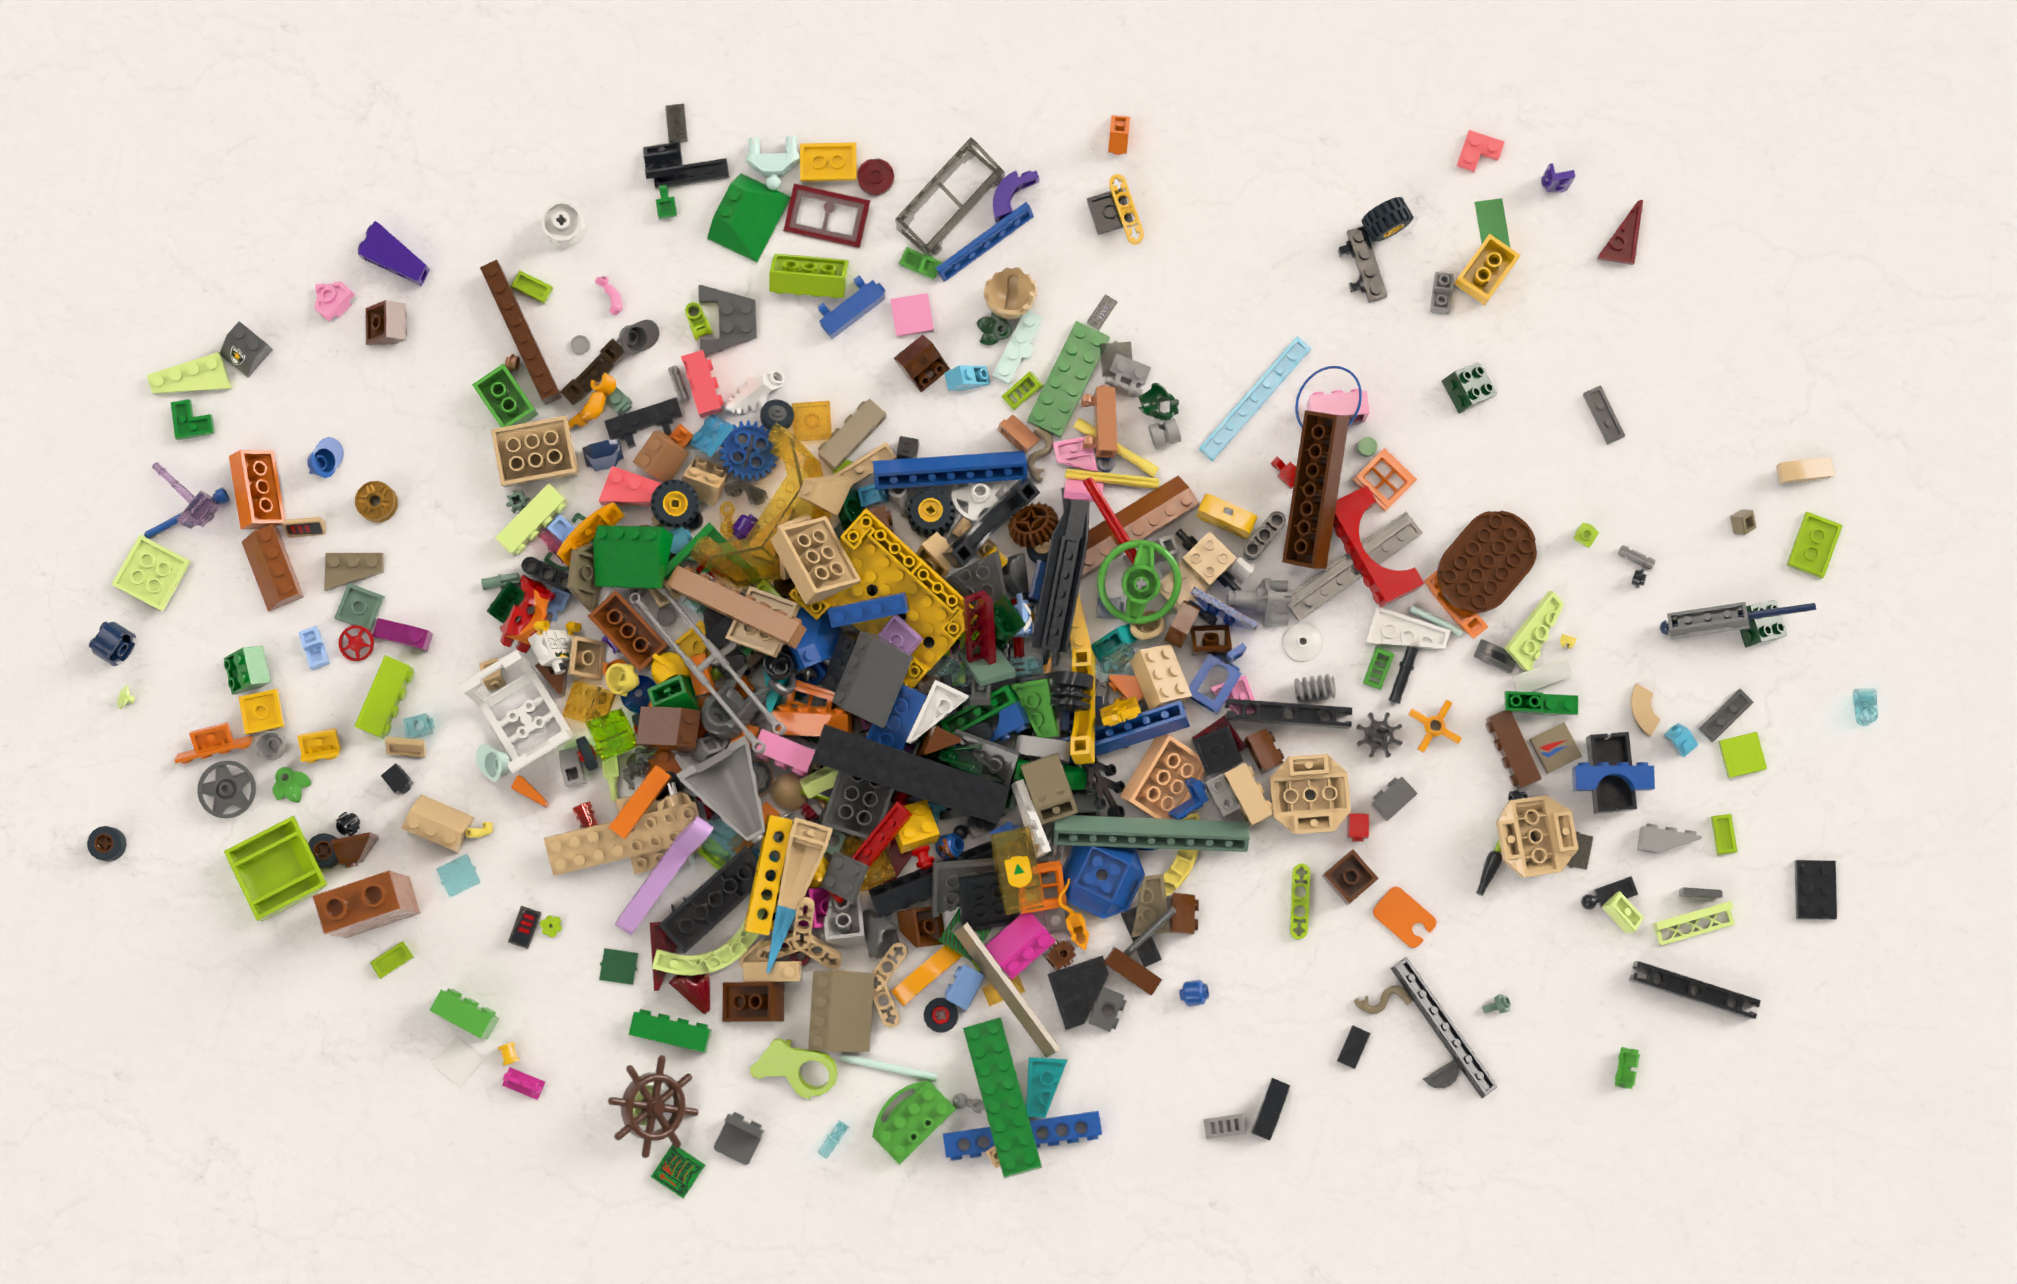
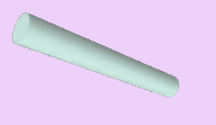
M1414 605L1409 610V612L1429 622L1451 630L1450 632L1460 637L1464 632L1462 628Z

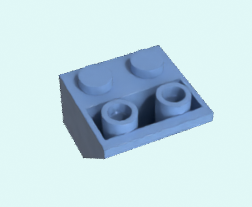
M963 964L962 967L958 966L953 975L956 979L953 985L949 983L944 994L947 995L946 1000L967 1011L985 975Z

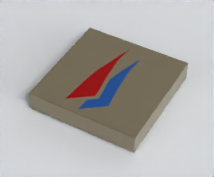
M1565 722L1529 739L1547 774L1582 757Z

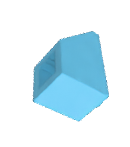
M959 365L944 373L948 391H964L990 384L986 366Z
M677 527L669 531L674 535L670 554L676 556L693 539L689 529L685 530L684 527ZM698 549L687 558V561L694 564L699 563L697 558L700 557Z

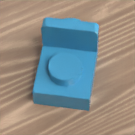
M874 484L857 489L860 504L863 508L889 502L888 489L875 490Z

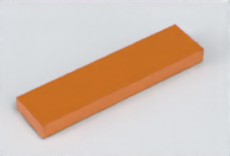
M655 765L608 828L625 840L672 778L671 775Z

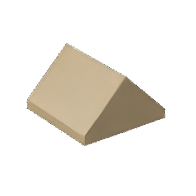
M573 636L568 674L573 678L602 680L606 642Z

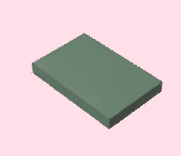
M977 646L972 654L979 653L980 647ZM997 646L996 663L991 665L984 658L969 663L967 661L966 648L958 650V656L980 687L1016 677V671Z

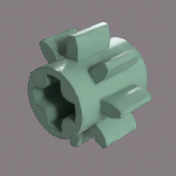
M513 490L511 496H506L509 499L506 506L512 507V513H515L516 510L521 512L527 506L526 501L530 500L528 496L523 497L525 493L523 490L520 493H516ZM519 499H520V500L522 501L520 504H519V503H517V504L514 503L515 500H519Z

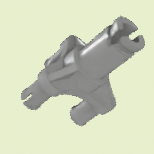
M1263 578L1255 591L1234 590V592H1231V590H1227L1226 606L1227 609L1255 610L1263 626H1270L1271 624L1287 625L1288 613H1271L1270 610L1275 603L1292 604V592H1288V580Z

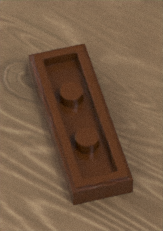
M1116 947L1112 948L1103 962L1151 996L1162 981L1157 975Z

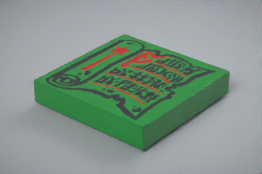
M672 1144L651 1177L680 1197L685 1198L706 1165L682 1148H675Z

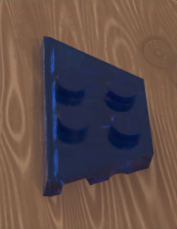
M1195 586L1190 593L1203 608L1207 609L1206 612L1221 617L1223 619L1222 622L1230 627L1234 625L1240 628L1255 630L1259 624Z

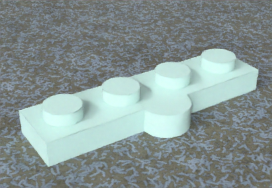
M1029 310L1021 317L992 377L1008 385L1010 384L1022 359H1029L1033 355V347L1030 343L1043 317Z

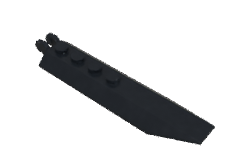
M1071 499L1052 533L1031 647L1042 649V665H1046L1049 661V650L1053 651L1052 665L1054 667L1059 665L1060 652L1068 651L1089 539V501Z

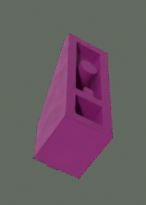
M380 618L377 619L373 632V637L428 652L433 633L429 630Z

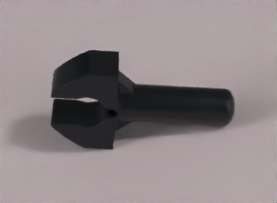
M1189 600V601H1188L1189 603H1191V604H1193V605H1195V606L1201 608V607L1198 606L1196 603H1194L1192 600ZM1202 608L1198 614L1200 619L1213 626L1218 620L1215 615L1206 612Z

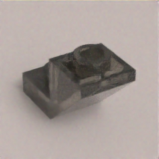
M743 480L724 486L728 497H737L742 495L743 491H746L750 504L760 505L765 502V499H768L765 490Z

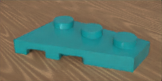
M1029 1057L1026 1103L1028 1117L1046 1118L1068 1059Z

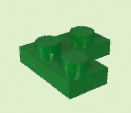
M190 399L171 402L176 440L215 434L213 416L211 414L193 417L192 401Z

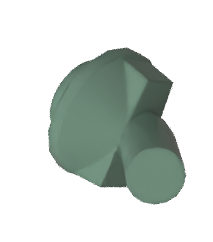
M1499 994L1494 997L1495 1003L1482 1006L1484 1013L1496 1010L1499 1013L1509 1012L1511 1002L1507 996Z

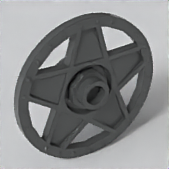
M220 761L208 767L200 777L197 788L198 798L202 807L211 815L225 819L234 818L243 814L252 805L256 795V782L250 770L244 765L235 761ZM227 765L237 766L244 772L232 776ZM216 768L215 781L204 783L208 774ZM251 782V793L248 800L242 789ZM203 794L214 797L213 809H210L206 804ZM230 804L241 808L234 813L223 814Z

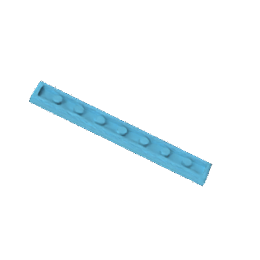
M1296 337L1199 447V450L1210 460L1214 461L1309 353L1311 348L1300 338Z

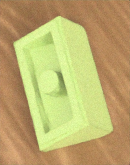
M825 766L799 779L807 798L810 799L818 793L832 788L838 771Z
M1620 891L1602 906L1625 933L1635 932L1644 919Z

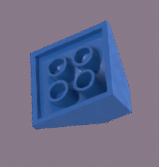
M800 608L796 615L797 618L802 620L801 624L807 628L796 649L787 645L798 672L832 658L842 631L840 627L831 628L828 611L818 620L811 616L804 608Z

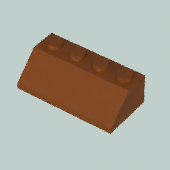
M270 524L255 530L242 541L268 612L304 598L280 532L276 526Z
M616 590L588 615L591 621L639 672L652 664L654 660L652 656L654 654L660 655L671 648Z

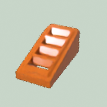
M518 774L511 789L545 808L548 807V801L527 780Z

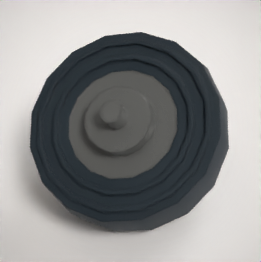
M769 400L761 408L760 420L764 427L771 431H785L793 423L794 411L783 400Z

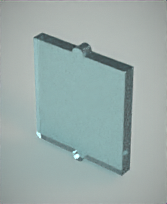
M468 854L436 868L442 880L441 885H444L449 897L481 883L475 871L476 867L472 865Z

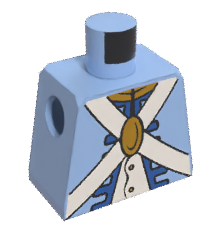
M1026 592L1016 594L1017 604L1013 606L1026 625L1014 637H1033L1039 603H1029Z

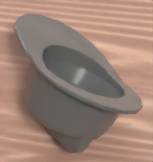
M642 320L622 328L617 342L621 344L625 353L635 355L655 345L659 338V328L652 320Z

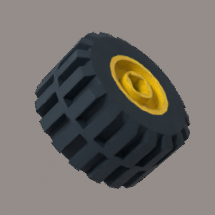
M1395 197L1371 209L1362 218L1361 222L1371 240L1376 242L1400 232L1411 223L1414 217L1403 197Z
M668 480L657 486L650 501L654 517L661 524L673 528L689 524L696 517L699 510L697 492L691 485L681 480Z
M930 487V490L923 488L922 492L919 493L917 491L915 496L910 498V503L907 505V517L912 530L916 531L919 536L924 535V538L927 539L936 532L941 536H944V532H949L950 527L954 523L955 509L952 499L948 497L946 492L943 493L939 488L934 490V487Z

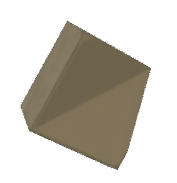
M1742 509L1730 516L1734 534L1745 535L1756 528L1753 510Z

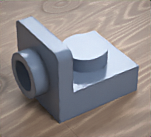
M1121 597L1109 598L1111 603L1124 613V602H1121ZM1097 598V618H1116L1106 609L1101 599Z

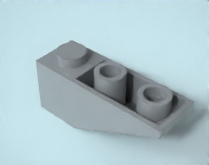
M1646 824V826L1640 827L1637 851L1657 854L1700 840L1702 836L1696 835V831L1685 830V833L1677 832V828L1666 827L1665 829H1659L1658 825Z

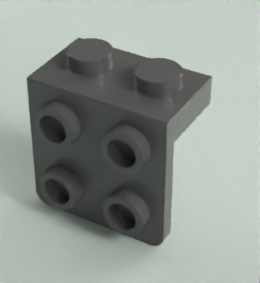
M737 1112L733 1114L728 1113L724 1120L726 1122L715 1142L714 1150L743 1165H748L765 1130L761 1129V1124L753 1120L751 1123L743 1120L744 1116Z

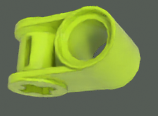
M696 302L687 304L685 314L695 340L697 341L699 337L707 334L712 335V329L701 306ZM692 309L699 310V313L696 316H691L689 314Z

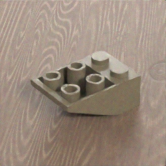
M1058 753L1021 765L1041 825L1078 813L1076 801Z

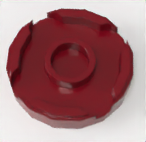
M879 158L866 160L861 164L857 172L859 187L869 195L879 196L885 194L894 184V172L890 164Z

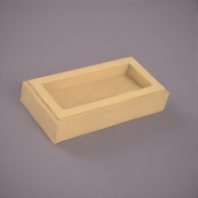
M386 736L385 746L387 755L425 758V740Z

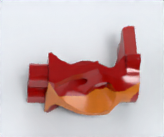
M522 575L520 583L521 589L524 591V599L518 606H513L509 617L499 629L503 633L500 639L502 645L511 647L514 640H517L519 642L516 645V649L526 654L531 647L528 638L537 633L534 624L537 621L547 620L548 604L555 598L556 594L548 590L542 582ZM529 606L534 607V613H527ZM520 616V620L515 622L516 617Z

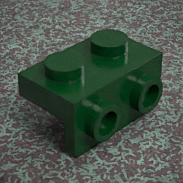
M507 581L487 609V613L504 624L513 606H518L523 601L524 591L512 582Z

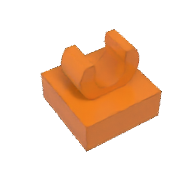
M679 424L668 437L685 449L692 440L693 434Z

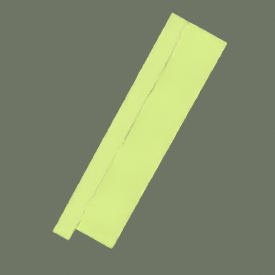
M1732 902L1721 903L1652 923L1659 946L1734 925L1735 922L1730 910L1733 909ZM1725 911L1729 922L1722 924L1716 921L1718 913ZM1702 917L1710 920L1706 929L1697 926L1699 919ZM1682 923L1692 926L1688 934L1678 931ZM1664 928L1672 930L1671 938L1663 941L1660 930Z

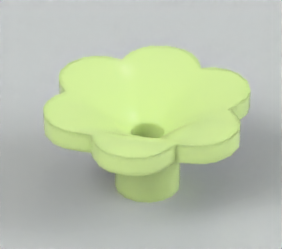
M126 685L120 690L117 700L118 709H122L126 703L133 704L135 701V697L129 695V687Z

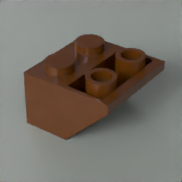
M923 334L894 357L901 370L920 392H923L945 372L950 370L934 344Z

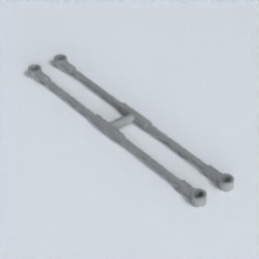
M664 584L662 589L658 590L664 597H667L711 652L698 666L685 655L650 613V609L643 602V597L638 593L631 594L630 602L636 605L644 615L648 616L682 657L690 671L711 692L745 733V737L752 744V749L756 753H764L766 745L759 741L751 731H748L702 673L716 659L723 668L729 671L764 713L765 718L773 726V731L778 735H783L786 732V726L779 722L771 712L767 711L731 668L730 663L710 639L706 638L670 595V591ZM779 726H782V729L780 731H777V728ZM761 744V749L757 750V746Z

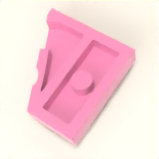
M1246 675L1239 678L1227 699L1254 700ZM1225 683L1213 686L1210 689L1217 696ZM1229 706L1236 715H1241L1240 706ZM1246 707V713L1248 715L1255 713V710L1252 707Z

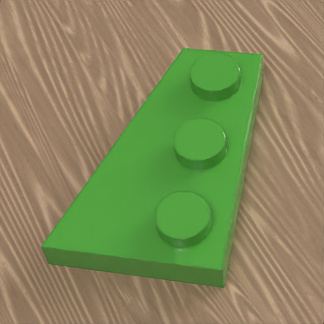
M1050 678L1012 684L1011 686L1016 691L1020 704L1029 716L1028 719L1037 737L1059 736L1055 707L1050 706V700L1053 699L1051 696Z

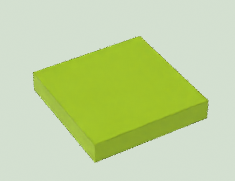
M1757 732L1718 741L1728 778L1767 769Z

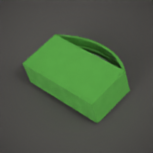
M930 1080L908 1085L896 1092L882 1107L877 1116L872 1137L900 1165L957 1108ZM913 1088L915 1093L902 1100L892 1110L886 1122H882L881 1117L891 1102L905 1091Z

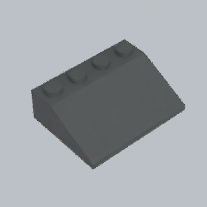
M860 631L832 702L842 709L884 728L913 656L877 634Z
M838 771L821 825L867 839L886 816L894 789Z

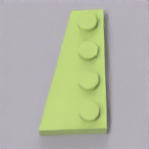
M220 352L147 375L151 391L154 394L232 389Z
M1553 591L1546 593L1504 648L1525 672L1534 669L1532 665L1535 659L1538 660L1541 654L1540 648L1543 642L1547 641L1550 627L1554 626L1564 605Z

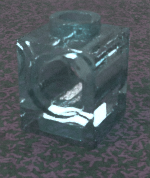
M426 713L403 719L407 738L416 739L433 734L432 729L435 728L434 721ZM420 721H423V729L417 731L416 724Z

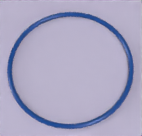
M1328 366L1317 370L1306 379L1298 392L1295 403L1296 418L1301 428L1303 424L1298 413V402L1301 392L1313 376L1327 369H1341L1348 372L1358 385L1359 402L1354 416L1349 421V427L1356 418L1362 402L1361 385L1353 372L1341 366Z

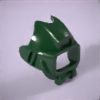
M1152 383L1151 389L1139 396L1142 407L1138 408L1145 415L1158 420H1169L1174 414L1179 413V400L1175 399L1159 383ZM1170 401L1169 412L1162 413L1160 411V403Z

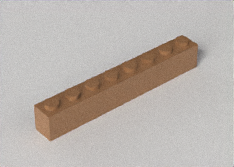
M677 565L666 583V586L674 592L794 649L797 648L807 630L801 624L802 620L795 616L789 618L786 616L787 613L778 608L774 611L769 604L763 601L759 604L755 602L756 599L748 594L742 596L740 595L741 592L733 587L727 589L725 584L718 580L712 582L707 575L701 572L699 575L695 574V570L686 565L684 568Z

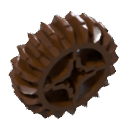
M1032 502L1030 506L1020 509L1009 519V535L1013 542L1021 548L1024 546L1027 549L1031 546L1036 548L1038 545L1043 547V543H1049V539L1052 537V533L1059 522L1057 513L1046 503L1042 505L1038 502L1035 505Z

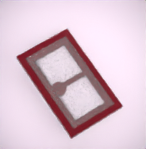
M794 183L783 231L860 248L871 201Z

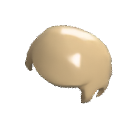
M1019 267L1013 269L1005 268L1001 272H995L992 278L985 283L983 294L987 306L993 313L1003 319H1016L1023 316L1032 308L1036 300V281L1032 280L1029 274H1024Z

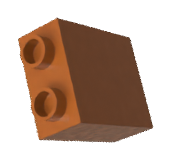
M386 871L313 896L323 933L337 937L349 938L420 914L410 877L392 871Z

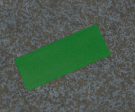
M1502 198L1475 202L1481 244L1491 234L1510 247Z

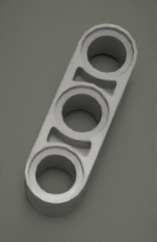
M1018 735L1015 750L1020 752V758L1038 760L1058 753L1062 764L1069 763L1070 742L1026 735Z

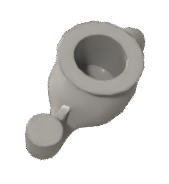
M907 487L888 489L890 499L900 508L901 516H907Z

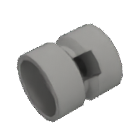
M1175 418L1165 420L1162 425L1158 422L1148 426L1155 449L1165 447L1168 442L1170 444L1181 442Z

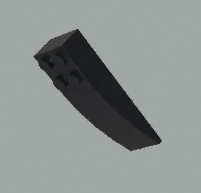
M744 846L658 925L683 954H686L751 894L758 858L747 846ZM769 870L765 874L766 879L772 875Z

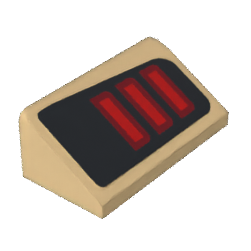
M321 517L283 521L284 529L289 538L326 534L325 521Z

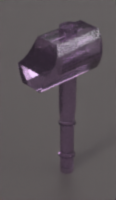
M158 462L152 465V468L158 475L162 476L189 503L176 519L181 525L190 529L195 526L204 527L213 520L214 514L221 507L213 497L201 490L194 496Z

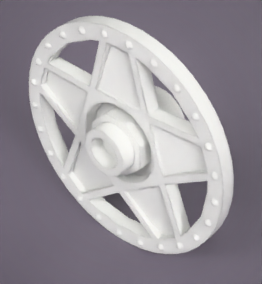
M1005 481L968 483V487L957 489L959 484H954L952 488V501L959 514L970 521L976 522L984 508L988 510L998 501L995 496L996 493L1003 487L1005 494L1008 488ZM957 500L968 503V514L960 508Z

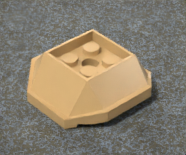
M1328 754L1289 756L1270 778L1271 802L1274 809L1272 810L1273 818L1294 835L1334 832L1351 812L1348 772ZM1307 790L1314 792V800L1306 799L1305 792Z
M1548 795L1510 800L1496 821L1503 861L1521 878L1562 872L1579 849L1572 811ZM1531 832L1535 834V842L1530 837Z

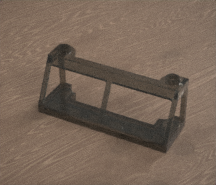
M970 137L895 218L896 229L924 254L931 257L933 255L937 256L943 248L941 246L942 241L991 188L993 189L999 185L1005 178V171ZM977 149L985 156L987 160H985L980 154L977 153ZM975 156L993 173L964 204H961L943 184L962 163L965 164ZM941 188L960 209L925 244L909 228V225L913 221L914 215Z

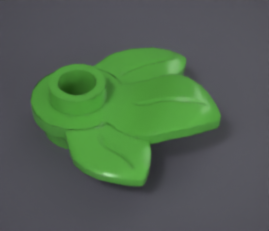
M282 767L275 774L276 783L272 791L277 800L286 796L290 801L298 803L302 797L301 788L310 786L311 780L301 771L294 772L289 767ZM287 774L289 776L288 780H283L281 775Z

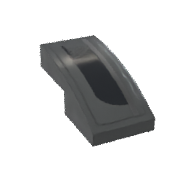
M1483 639L1480 640L1473 656L1506 673H1512L1516 661L1504 648Z

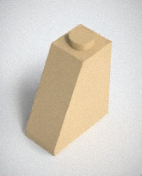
M838 475L806 478L797 496L827 513L838 516L853 481Z

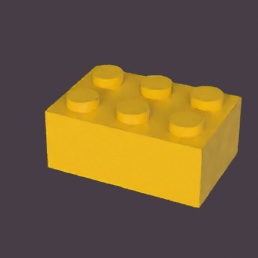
M1489 234L1458 276L1454 285L1485 306L1521 255Z

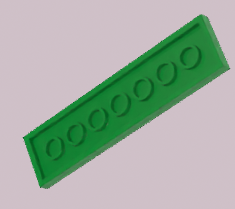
M1001 1017L963 1028L1004 1179L1042 1168Z

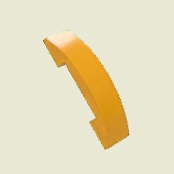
M614 502L598 509L583 520L568 535L560 546L557 555L569 567L572 550L588 544L595 538L597 525L614 526L625 516L624 513Z
M946 945L943 946L891 992L905 1006L919 992L957 962L962 955Z

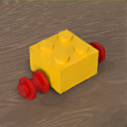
M897 791L893 794L891 802L894 804L901 802L912 816L895 836L901 853L913 850L911 852L912 856L918 858L917 868H922V870L928 869L935 862L934 857H929L928 852L931 850L929 845L936 843L940 835L934 817L926 800L908 803L907 799L910 795Z

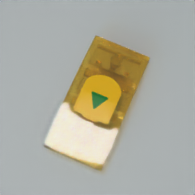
M1029 827L991 834L995 871L998 874L1005 914L1010 915L1044 907L1040 877Z

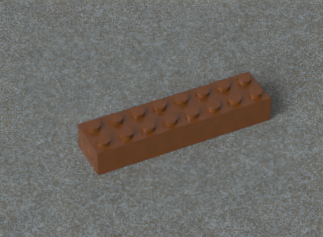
M1309 410L1304 412L1282 563L1312 569H1327L1350 416Z

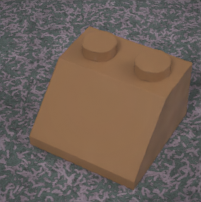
M653 431L633 460V463L647 474L665 482L673 479L690 453L662 431Z

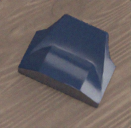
M619 439L601 441L582 448L586 467L593 468L595 472L609 469L612 466L616 467L618 461L624 459Z

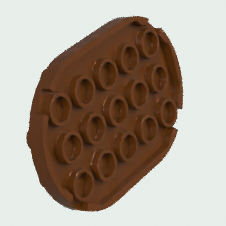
M1502 510L1487 511L1475 517L1448 547L1438 563L1437 581L1444 597L1456 608L1469 613H1485L1500 606L1529 573L1537 557L1536 538L1529 525L1519 516Z

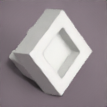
M1245 556L1239 557L1229 570L1230 573L1243 583L1248 579L1255 567L1254 563L1250 565L1245 561L1247 559Z

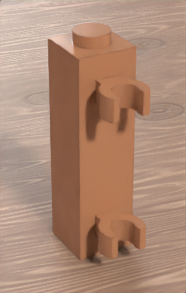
M1102 385L1096 387L1094 396L1084 394L1083 399H1081V407L1094 406L1095 438L1085 436L1083 449L1095 448L1096 457L1115 458L1117 453L1115 387Z

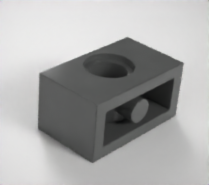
M1102 987L1088 1024L1111 1032V1029L1115 1030L1119 1022V1018H1116L1118 1011H1123L1126 1000H1124L1125 995ZM1107 1004L1114 1008L1111 1016H1106L1103 1013V1007Z

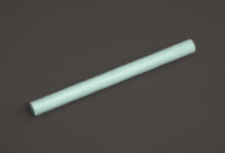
M841 1054L840 1061L935 1082L937 1079V1074L849 1054Z

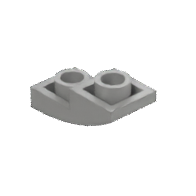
M1435 272L1430 312L1449 314L1454 274Z

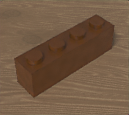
M1502 711L1488 717L1485 726L1489 734L1492 733L1494 736V746L1503 756L1501 761L1504 768L1509 769L1511 774L1509 778L1512 785L1516 786L1517 789H1521L1541 780L1542 777L1512 712Z

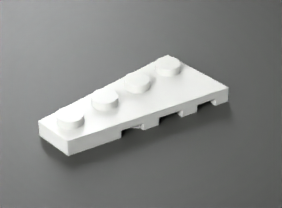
M1377 606L1365 643L1445 649L1451 630Z
M1024 780L1014 782L1011 787L1033 859H1037L1050 852L1051 848L1030 798L1028 786L1024 783Z

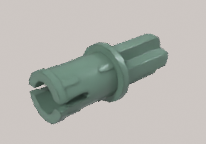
M519 573L498 574L495 577L481 579L484 591L499 587L502 589L507 581L512 582L514 585L520 583Z

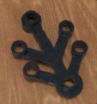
M1096 756L1094 763L1081 764L1082 768L1087 771L1086 791L1088 793L1096 792L1095 808L1097 810L1105 809L1108 802L1110 806L1107 811L1108 817H1124V808L1116 804L1108 789L1114 790L1117 794L1121 793L1125 788L1124 782H1114L1103 777L1099 772H1104L1108 777L1113 776L1117 772L1115 765H1105L1098 762Z

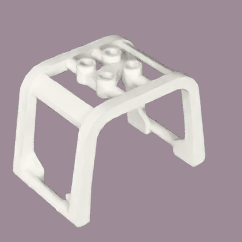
M518 650L513 651L459 684L462 691L485 714L512 759V762L508 763L507 766L513 774L575 737L539 675ZM520 666L525 672L524 675L486 698H483L477 692L483 686L481 680L502 667L509 670ZM533 682L540 696L534 700H526L523 706L516 710H510L506 717L498 721L491 707ZM545 702L550 712L544 716H537L532 721V717L528 713L535 712L537 706ZM555 718L562 731L519 756L513 743L519 739H527L530 733L537 729L545 728L547 722ZM521 720L525 726H520L517 728L516 733L508 737L502 727Z

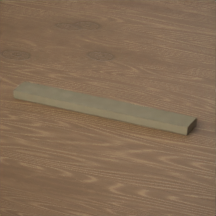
M966 923L953 932L1044 1056L1047 1058L1057 1053L1061 1049L970 925Z

